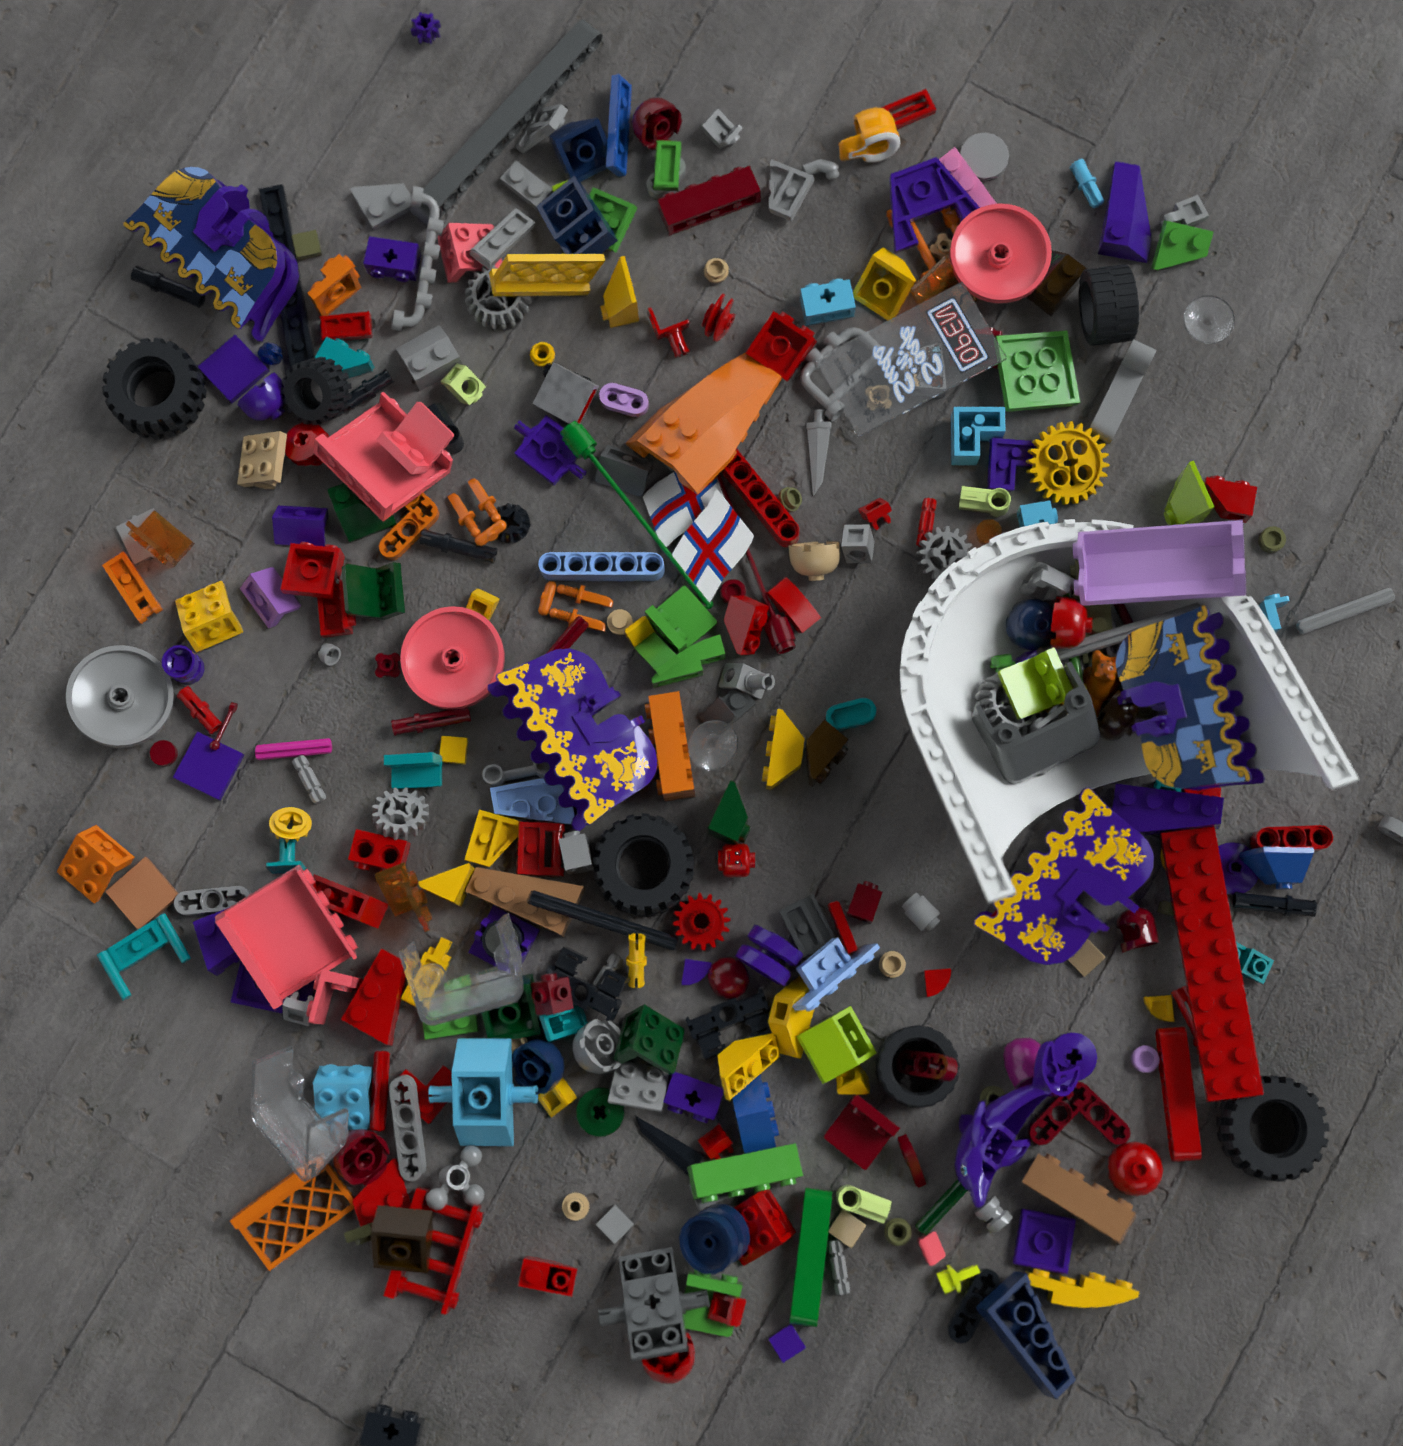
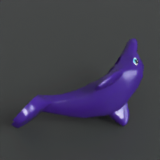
M1046 1041L1039 1047L1035 1059L1032 1084L1015 1089L997 1098L987 1106H985V1101H981L978 1103L974 1115L966 1114L961 1115L959 1118V1129L962 1136L956 1150L954 1166L957 1179L970 1192L972 1202L977 1208H981L985 1204L995 1173L1000 1168L1011 1166L1021 1159L1031 1145L1030 1139L1014 1140L1034 1109L1047 1097L1069 1095L1078 1083L1080 1066L1073 1065L1060 1071L1055 1059L1054 1043L1052 1041Z

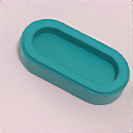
M859 698L831 706L826 712L825 720L838 731H843L869 724L874 720L877 710L872 700Z

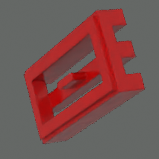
M927 89L882 107L888 112H893L925 98V101L911 105L902 111L892 114L897 129L936 113V107Z
M834 901L829 903L828 908L844 948L848 954L856 952L858 948L840 902Z

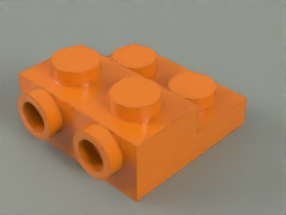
M338 254L335 258L328 259L324 263L323 268L320 269L324 279L314 283L310 291L307 292L321 316L331 314L362 288L358 281L360 275L354 269L355 265L347 255L342 257Z

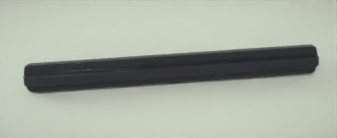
M533 890L528 897L527 903L529 905L625 936L635 933V939H638V933L645 935V942L659 947L674 950L678 942L677 936Z

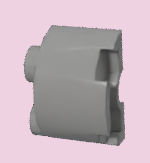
M1037 562L1031 568L1035 571L1029 581L1023 580L1019 592L1031 598L1049 603L1054 598L1056 599L1057 596L1070 593L1074 587L1075 579L1043 562Z

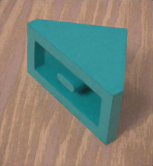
M576 1005L573 1006V1009L539 1016L547 1041L550 1043L576 1034L578 1030L588 1023L584 1010Z

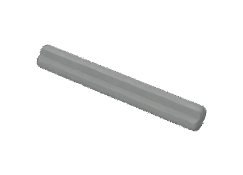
M1387 588L1301 619L1296 623L1298 632L1303 635L1391 603L1395 600V595L1391 588Z

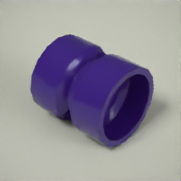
M175 645L167 649L163 654L162 667L165 673L184 685L194 684L203 676L205 669L202 659L188 647Z

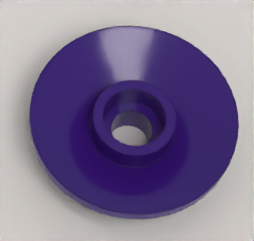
M1235 842L1224 843L1218 846L1227 894L1234 895L1235 891L1241 893L1249 891L1256 884L1258 877L1240 859L1239 853L1251 849ZM1232 863L1239 865L1240 869L1238 872H1234L1231 869Z

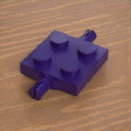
M547 415L532 429L519 420L515 424L514 430L522 434L524 440L514 453L518 459L554 486L569 471L580 480L583 479L587 471L576 464L577 458L563 442V436L560 434L564 429Z

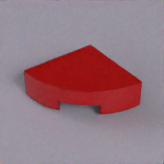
M951 968L924 970L926 997L940 993L947 986L951 976Z

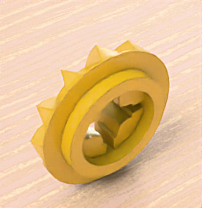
M285 807L271 815L269 820L270 833H274L276 839L284 838L286 842L289 839H295L298 842L300 837H307L309 830H311L312 821L305 811L295 807ZM293 820L294 826L292 829H288V824Z

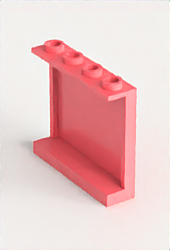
M385 392L381 393L378 404L327 438L322 433L315 438L313 453L382 521H385L450 473L453 462L449 452L444 449L426 473L411 474L376 440L382 432L395 431L407 415L399 407L396 400L390 398Z
M300 865L215 916L216 924L273 1009L281 1006L284 998L315 980L317 974H321L322 969L329 971L350 957L354 960L357 958L355 949L358 946L350 934L345 936L341 929L344 926L342 920L337 913H330L327 908L330 904L323 891H316L312 885L316 882L308 869L303 871Z

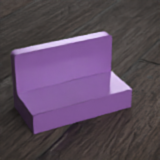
M273 567L251 573L240 588L268 628L276 626L284 614L296 611L301 606L294 595L282 593L280 590L282 578Z

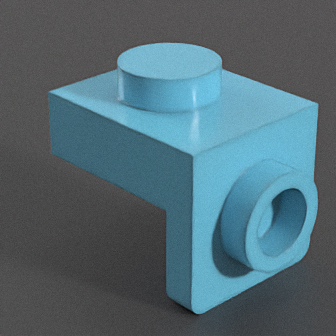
M1280 594L1264 597V601L1258 605L1275 633L1281 629L1276 608L1285 606L1290 601L1289 596L1280 597Z

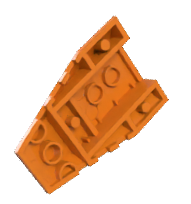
M743 353L660 408L626 442V445L644 458L650 453L676 472L679 482L698 495L732 461L737 453L736 448L739 443H743L747 437V430L750 425L758 419L763 404H767L780 383L781 375L763 366L746 353Z

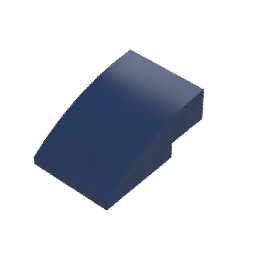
M575 176L536 206L554 240L560 244L565 254H602L618 241L604 216Z

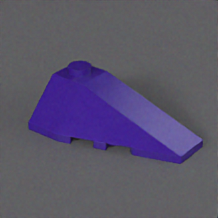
M1115 161L1098 254L1147 263L1152 236L1140 166Z

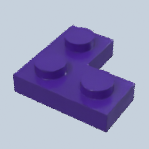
M1003 438L990 439L987 489L1003 488L1010 492L1015 490L1016 467L1033 468L1032 464L1026 463V460L1033 458V455L1027 451L1029 449H1036L1032 441Z

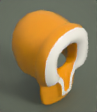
M874 107L855 114L854 127L856 135L846 138L839 143V158L841 161L862 158L865 162L874 163L894 155L900 146V136L891 113L883 108Z

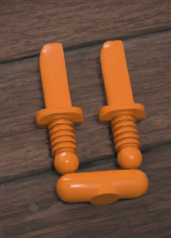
M473 478L468 481V484L480 502L478 508L480 511L486 510L491 520L495 522L485 531L480 532L473 520L476 517L474 511L468 512L457 494L452 493L447 497L460 517L458 519L459 525H465L471 536L475 538L476 545L483 546L489 541L496 540L498 535L506 529L507 525L505 521L501 520V516L494 506L496 502L494 496L489 497L480 482Z
M549 581L542 592L538 612L542 616H546L549 613L552 618L569 622L568 627L576 617L580 616L588 622V628L605 632L606 624L604 622L577 614V609H573L571 613L556 608L550 610L556 590L559 594L576 598L575 603L579 604L582 600L612 608L613 600L607 596L584 590V585H580L578 589L563 584L557 586L554 581Z

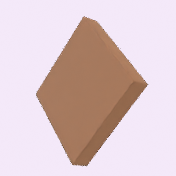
M144 857L105 891L137 930L158 917L174 903L175 897L179 894L148 857Z

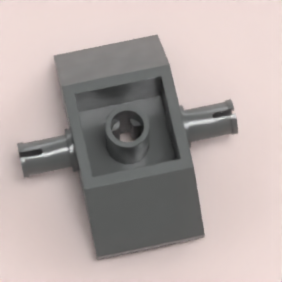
M672 1247L619 1257L624 1302H622V1306L598 1309L601 1327L625 1322L628 1327L632 1361L688 1351L684 1314L688 1310L710 1307L707 1289L685 1294L682 1291L680 1292Z

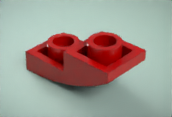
M787 577L783 578L766 592L778 611L785 613L798 633L805 632L821 618L808 599Z

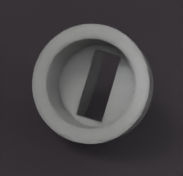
M330 643L321 646L322 648L318 651L319 659L329 666L336 664L341 657V650Z

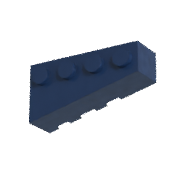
M1014 1271L976 1309L1042 1394L1057 1399L1076 1379L1061 1347L1058 1346L1054 1338V1331L1042 1312V1305L1030 1286L1031 1281L1027 1273Z

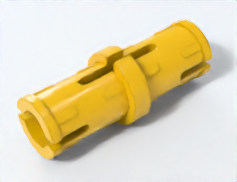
M635 933L628 936L629 955L626 957V965L629 966L628 978L630 979L628 986L635 988V978H637L638 988H641L645 985L644 966L647 965V957L644 955L646 937L638 933V943H636Z

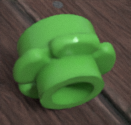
M1011 654L996 655L991 657L990 667L995 668V672L998 673V671L1014 665L1015 661H1012Z

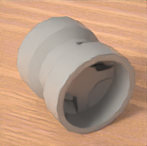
M994 1195L974 1212L980 1220L986 1222L987 1229L992 1235L1001 1230L1012 1219L1010 1213L1000 1207V1201Z

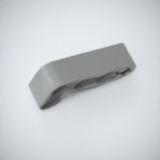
M1132 340L1090 426L1092 428L1090 436L1100 435L1098 440L1110 445L1155 355L1156 349L1137 340Z

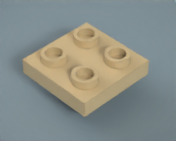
M276 431L244 436L238 485L275 489L276 483H281L287 434Z

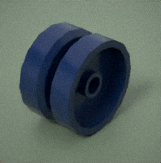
M726 1204L710 1205L688 1219L682 1226L679 1236L680 1250L685 1260L693 1269L703 1274H717L739 1260L747 1251L750 1242L748 1225L744 1217L735 1208Z

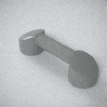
M546 762L540 764L533 763L532 766L502 771L500 766L490 764L484 768L482 777L488 786L497 787L502 786L505 781L535 775L544 778L550 766Z

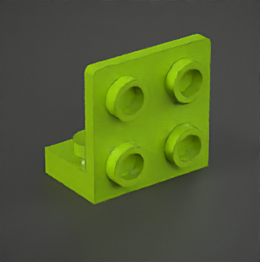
M1055 647L1033 658L998 671L1000 681L1018 720L1064 702L1067 693L1073 690Z

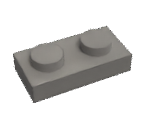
M515 161L500 177L501 183L537 211L539 210L536 206L553 193L550 186L518 161Z

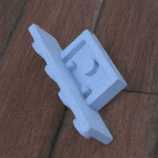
M838 937L829 940L796 968L810 991L792 1005L794 1010H806L808 1012L815 1009L820 1004L819 1000L823 996L835 992L842 980H847L856 974L857 971L855 969L870 962L874 958L873 954L880 949L877 943L863 945L853 955L849 956Z

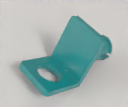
M284 838L280 839L279 861L266 863V868L272 874L286 873L298 865L301 866L303 871L307 869L301 861H295V839H289L288 842H285Z

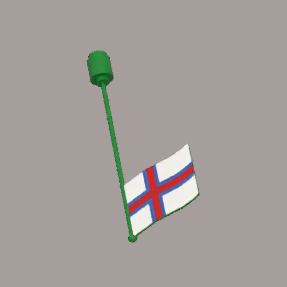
M577 421L568 424L560 432L566 446L577 459H591L704 602L705 608L711 609L713 607L712 598L723 579L747 552L754 538L753 533L716 488L707 507L685 531L674 552L671 554L593 455L596 452L594 447L597 445V442L582 424H578Z

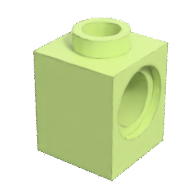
M458 363L441 380V383L461 403L467 405L477 402L482 396V391L486 388L467 366ZM467 380L468 388L463 392L462 384Z

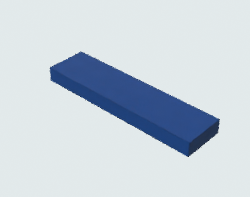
M616 74L611 76L606 168L616 176L623 177L627 174L632 85L621 75Z

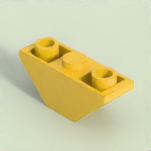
M777 709L776 716L771 715L769 731H774L773 741H767L765 756L770 757L769 767L764 766L762 782H767L766 789L772 790L801 768L805 738L783 709Z
M801 976L797 977L775 995L768 1019L771 1032L776 1035L779 1053L798 1059L802 1057L803 1048L796 1036L809 1029L814 1009L808 1012L806 1010L795 1011L792 1007L810 991Z
M771 1033L736 1040L717 1055L725 1099L730 1101L780 1057L775 1034Z

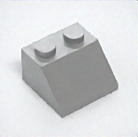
M440 325L396 348L420 391L443 379L456 363L463 365L457 351Z

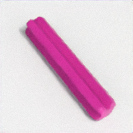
M326 738L262 744L256 746L255 756L257 760L298 757L301 755L330 754L332 752L331 739Z

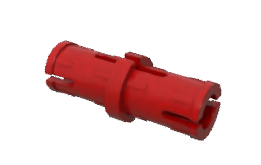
M186 686L178 692L177 698L190 710L191 717L198 719L208 730L209 734H213L221 728L222 722L209 709V704L206 701H202L192 691L190 686ZM196 706L206 715V717H204V715L196 708Z

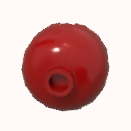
M1057 596L1051 625V632L1056 633V638L1051 639V648L1071 649L1079 646L1084 641L1086 633L1091 634L1093 618L1088 617L1087 608L1082 606L1080 601L1069 597Z
M1136 1141L1126 1142L1114 1148L1108 1157L1109 1180L1123 1194L1135 1197L1147 1195L1155 1190L1162 1180V1161L1156 1151L1145 1143Z
M687 1333L688 1351L641 1360L645 1372L652 1380L662 1384H674L683 1380L690 1373L695 1361V1348L691 1336Z

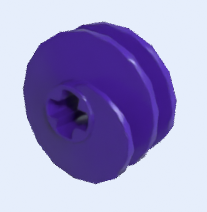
M1071 1032L1062 1034L1053 1041L1055 1059L1060 1071L1070 1066L1078 1065L1080 1066L1079 1080L1085 1079L1092 1073L1096 1067L1097 1053L1090 1039L1082 1034ZM1074 1050L1073 1054H1077L1078 1059L1070 1064V1060L1066 1059V1054Z

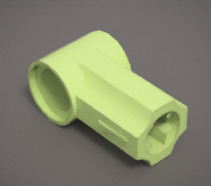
M962 486L959 509L985 512L995 517H1001L1008 512L1011 496L1003 488L990 490ZM1001 498L1004 500L1005 505L996 507L993 505L992 500Z
M852 1185L841 1186L837 1190L835 1197L838 1205L846 1211H851L883 1224L888 1217L892 1202ZM849 1190L854 1191L856 1195L855 1202L852 1205H845L842 1200L843 1194Z

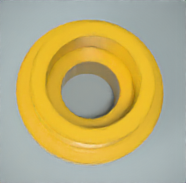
M546 342L536 343L530 350L531 361L536 366L545 367L547 363L554 361V348ZM545 352L547 353L545 358L538 357L540 353Z

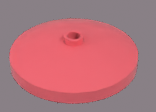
M1010 204L986 205L971 212L957 227L950 246V264L959 284L974 297L991 303L1015 302L1030 295L1045 278L1052 255L1050 238L1042 223L1027 210Z
M454 606L433 610L413 624L403 641L400 661L407 684L420 699L432 706L452 710L475 705L490 694L487 686L497 681L496 674L503 672L505 652L500 635L487 618L471 609ZM452 658H459L458 662H454L453 664H451Z

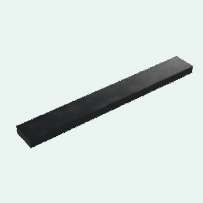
M283 184L260 188L259 194L262 211L268 220L270 231L273 233L272 237L286 246L298 263L292 238L293 232L285 187ZM299 265V279L296 290L280 312L290 368L294 364L315 357Z

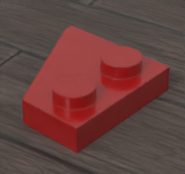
M397 1158L392 1159L387 1164L386 1170L377 1180L368 1184L352 1200L360 1227L374 1221L378 1206L410 1209L411 1202L403 1177L399 1171Z

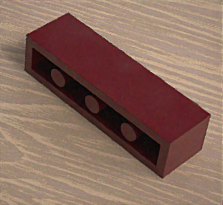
M750 165L744 168L737 167L728 174L716 175L704 183L698 185L691 184L677 193L670 192L663 195L661 199H658V210L668 235L671 236L761 202V190Z

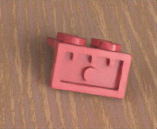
M448 223L443 229L442 235H438L437 239L448 282H457L466 271H482V266L484 265L470 256V251L494 228L492 224ZM502 259L495 264L496 268H499Z
M416 402L395 431L382 432L376 440L411 474H421L429 470L452 440L454 433L422 402Z
M322 969L321 974H317L314 981L313 989L316 990L314 1001L311 1000L307 1008L308 1022L324 1025L333 990L352 993L353 988L358 989L363 979Z

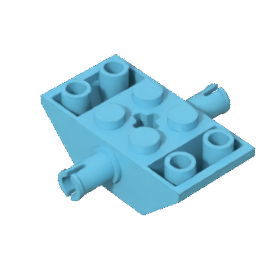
M458 1038L452 1067V1086L431 1085L428 1095H432V1097H429L430 1103H453V1127L460 1146H514L513 1104L537 1103L538 1094L535 1093L538 1092V1087L514 1086L512 1082L511 1038ZM480 1091H483L486 1094V1099H484V1096L482 1094H479Z

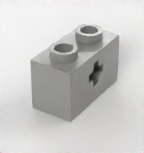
M580 831L565 833V838L559 839L565 871L569 876L593 871V857L589 839L585 833L580 834Z

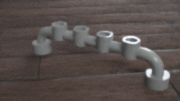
M413 186L410 206L420 208L421 203L429 207L430 213L414 313L410 317H404V311L394 310L391 330L401 331L402 327L417 325L422 320L425 308L430 309L432 294H428L427 291L429 284L434 285L436 270L431 269L432 259L438 260L440 245L435 244L436 235H442L444 220H439V206L431 196L424 194L423 188Z

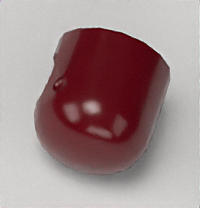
M1139 908L1133 913L1128 909L1118 915L1116 928L1122 931L1124 943L1120 944L1122 953L1160 943L1155 920L1150 911ZM1132 924H1135V930L1131 927Z

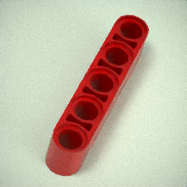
M736 448V455L721 473L780 546L789 548V545L797 544L800 532L797 522ZM739 471H743L748 476L740 480L734 475ZM758 490L763 493V496L760 499H754L750 496V493ZM769 510H775L779 515L771 519L765 513ZM785 529H790L795 535L791 538H785L781 532Z
M1184 1026L1157 1028L1155 1039L1160 1058L1159 1072L1170 1158L1172 1162L1201 1160L1202 1151L1187 1032Z

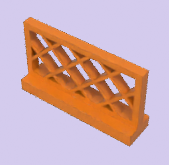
M323 1151L316 1154L248 1204L230 1220L234 1228L239 1229L269 1271L354 1209L352 1202L354 1196L329 1164L328 1158ZM324 1170L332 1178L330 1189L315 1187L316 1177ZM312 1180V1185H311V1186L305 1185V1184H307L309 1181ZM336 1184L340 1190L334 1189V1185ZM298 1189L310 1190L308 1205L293 1203L294 1192ZM314 1191L330 1193L327 1208L312 1206ZM333 1194L344 1195L350 1204L342 1210L331 1208ZM290 1196L289 1202H283L286 1198ZM275 1206L288 1207L286 1221L271 1219L272 1209ZM292 1208L307 1210L305 1224L290 1222ZM311 1210L326 1212L325 1223L321 1226L309 1225ZM268 1212L267 1219L260 1218ZM330 1213H335V1214H336V1215H334L332 1218L329 1219ZM254 1222L266 1223L264 1238L252 1236L247 1227ZM270 1224L285 1226L283 1240L267 1238ZM288 1228L304 1229L303 1239L299 1242L286 1241ZM308 1229L314 1230L309 1235H307ZM258 1242H262V1243H263L262 1248L260 1247V1245L258 1244ZM266 1243L282 1245L280 1256L272 1262L265 1253ZM285 1246H291V1248L285 1252Z

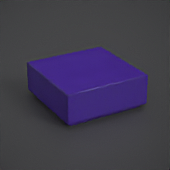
M792 1324L787 1325L768 1338L783 1363L806 1349Z

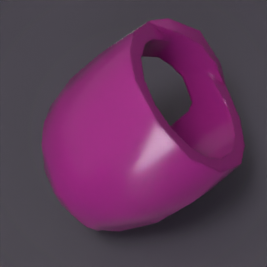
M1030 1037L1016 1038L1004 1047V1066L1015 1089L1033 1083L1035 1059L1040 1043Z

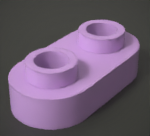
M616 383L604 385L599 393L600 402L604 408L628 416L640 417L647 412L649 407L648 397L644 392ZM614 395L617 397V399L615 401H609L608 397ZM635 402H639L641 406L639 408H633L632 404Z

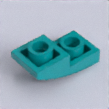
M1236 942L1242 976L1264 984L1274 960L1253 948H1247Z

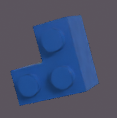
M760 1075L732 1098L744 1154L775 1148L774 1137L779 1136L776 1119H770L775 1117L772 1101H766V1098H771L768 1082L762 1083Z

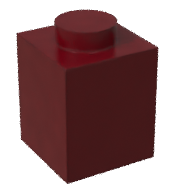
M864 881L863 884L857 883L846 915L871 924L883 893L878 890L879 886L868 881Z

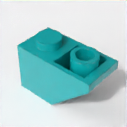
M326 337L315 355L316 358L325 357L326 360H334V365L340 364L343 367L342 373H347L349 378L372 372L375 368L368 353L361 349H357V351L350 349L346 342L338 338L332 340Z

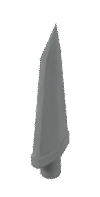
M820 409L814 410V422L806 423L813 496L823 483L830 429L832 426L831 422H824V410Z

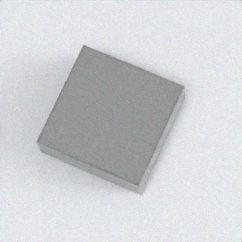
M615 1204L596 1225L615 1244L634 1223Z

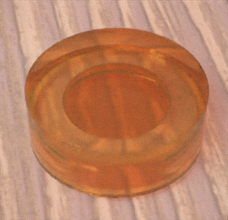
M993 519L981 521L976 529V538L982 545L989 543V539L1002 534L1000 524Z

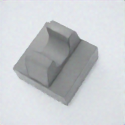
M294 992L290 998L286 997L282 1005L283 1020L309 1027V1016L306 1013L309 1002L313 1001V996L309 995L307 1001L303 1002L299 1000V992Z

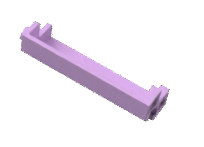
M1243 520L1078 532L1077 543H1073V558L1078 559L1080 568L1079 579L1074 580L1075 596H1080L1082 606L1246 596Z

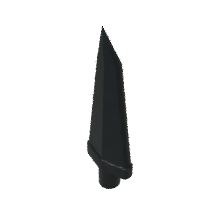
M635 1115L641 1132L689 1177L687 1167L701 1163L700 1161L704 1154Z

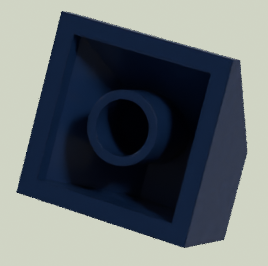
M598 118L567 123L548 136L555 154L569 179L575 176L582 182L607 169L608 140Z

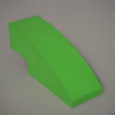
M720 634L704 639L677 654L680 659L678 663L663 675L659 676L656 673L651 678L653 688L703 676L702 665L724 660L725 651Z

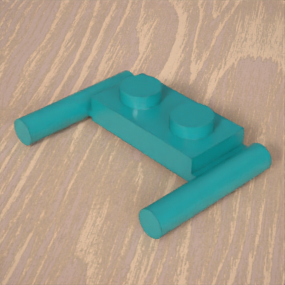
M165 913L159 915L155 920H152L107 950L97 954V958L122 1001L130 998L132 994L120 975L121 971L124 972L169 942L181 963L191 959Z

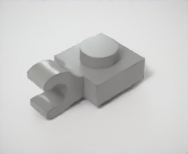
M1195 195L1176 203L1173 208L1175 212L1168 213L1163 218L1165 221L1193 226L1206 221L1209 214L1199 196Z

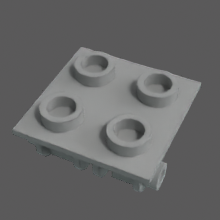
M625 1062L615 1069L608 1103L661 1112L669 1074L657 1067Z

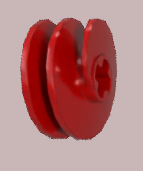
M723 293L715 304L712 303L709 306L702 322V327H705V335L709 337L713 334V340L716 342L720 341L729 331L736 316L734 313H730L734 299L731 298L723 309L721 308L726 296Z
M303 422L295 425L287 433L285 455L299 466H319L323 462L313 453L315 438L322 433L327 438L329 435L320 425H312V423L307 425Z

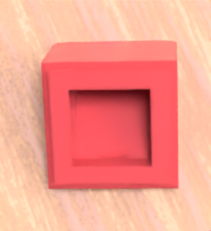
M935 1231L917 1238L919 1247L928 1265L933 1266L945 1257L944 1249Z

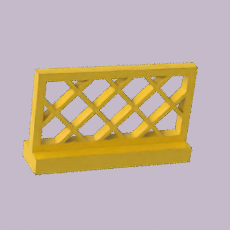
M507 254L499 268L491 269L489 272L493 296L588 295L590 293L589 282L605 262L604 254Z

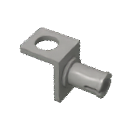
M726 663L719 682L720 688L738 689L757 699H762L764 690H771L775 685L773 675L765 674L744 663ZM734 670L735 674L733 679L730 682H727L728 674L730 673V671Z

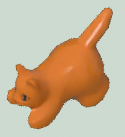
M1099 650L1093 651L1092 667H1087L1083 673V684H1087V691L1091 696L1096 718L1100 713L1103 702L1111 699L1121 684L1116 669V656L1107 657Z

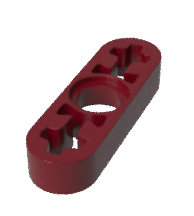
M903 1050L898 1055L896 1067L900 1073L926 1079L949 1082L955 1078L958 1071L956 1059L942 1054ZM929 1059V1066L925 1071V1063ZM910 1061H914L913 1066L909 1065ZM940 1065L945 1066L944 1070H939Z

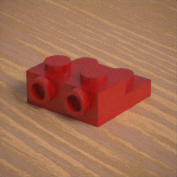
M773 311L746 351V354L763 366L781 375V378L788 382L800 363L804 362L817 340L813 337L815 333L804 325L801 328L793 324L795 319L782 311L779 315Z
M309 542L291 543L280 588L282 593L333 599L337 579L340 580L345 559L341 548L331 544L316 546Z

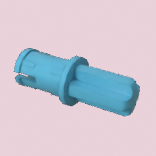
M1084 159L1075 161L1071 164L1070 170L1079 184L1078 189L1083 191L1090 206L1096 208L1104 203V198L1095 183L1097 179L1092 177Z

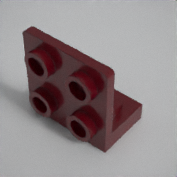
M855 1094L824 1134V1139L862 1169L867 1170L889 1139L894 1137L900 1128L859 1095Z

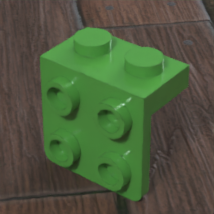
M697 1270L694 1272L689 1271L685 1293L707 1289L709 1304L711 1305L714 1291L740 1297L742 1282L737 1281L738 1277L729 1274H722L721 1277L711 1276V1274H703ZM710 1307L688 1310L684 1314L687 1329L724 1337H730L733 1333L734 1326L707 1318Z

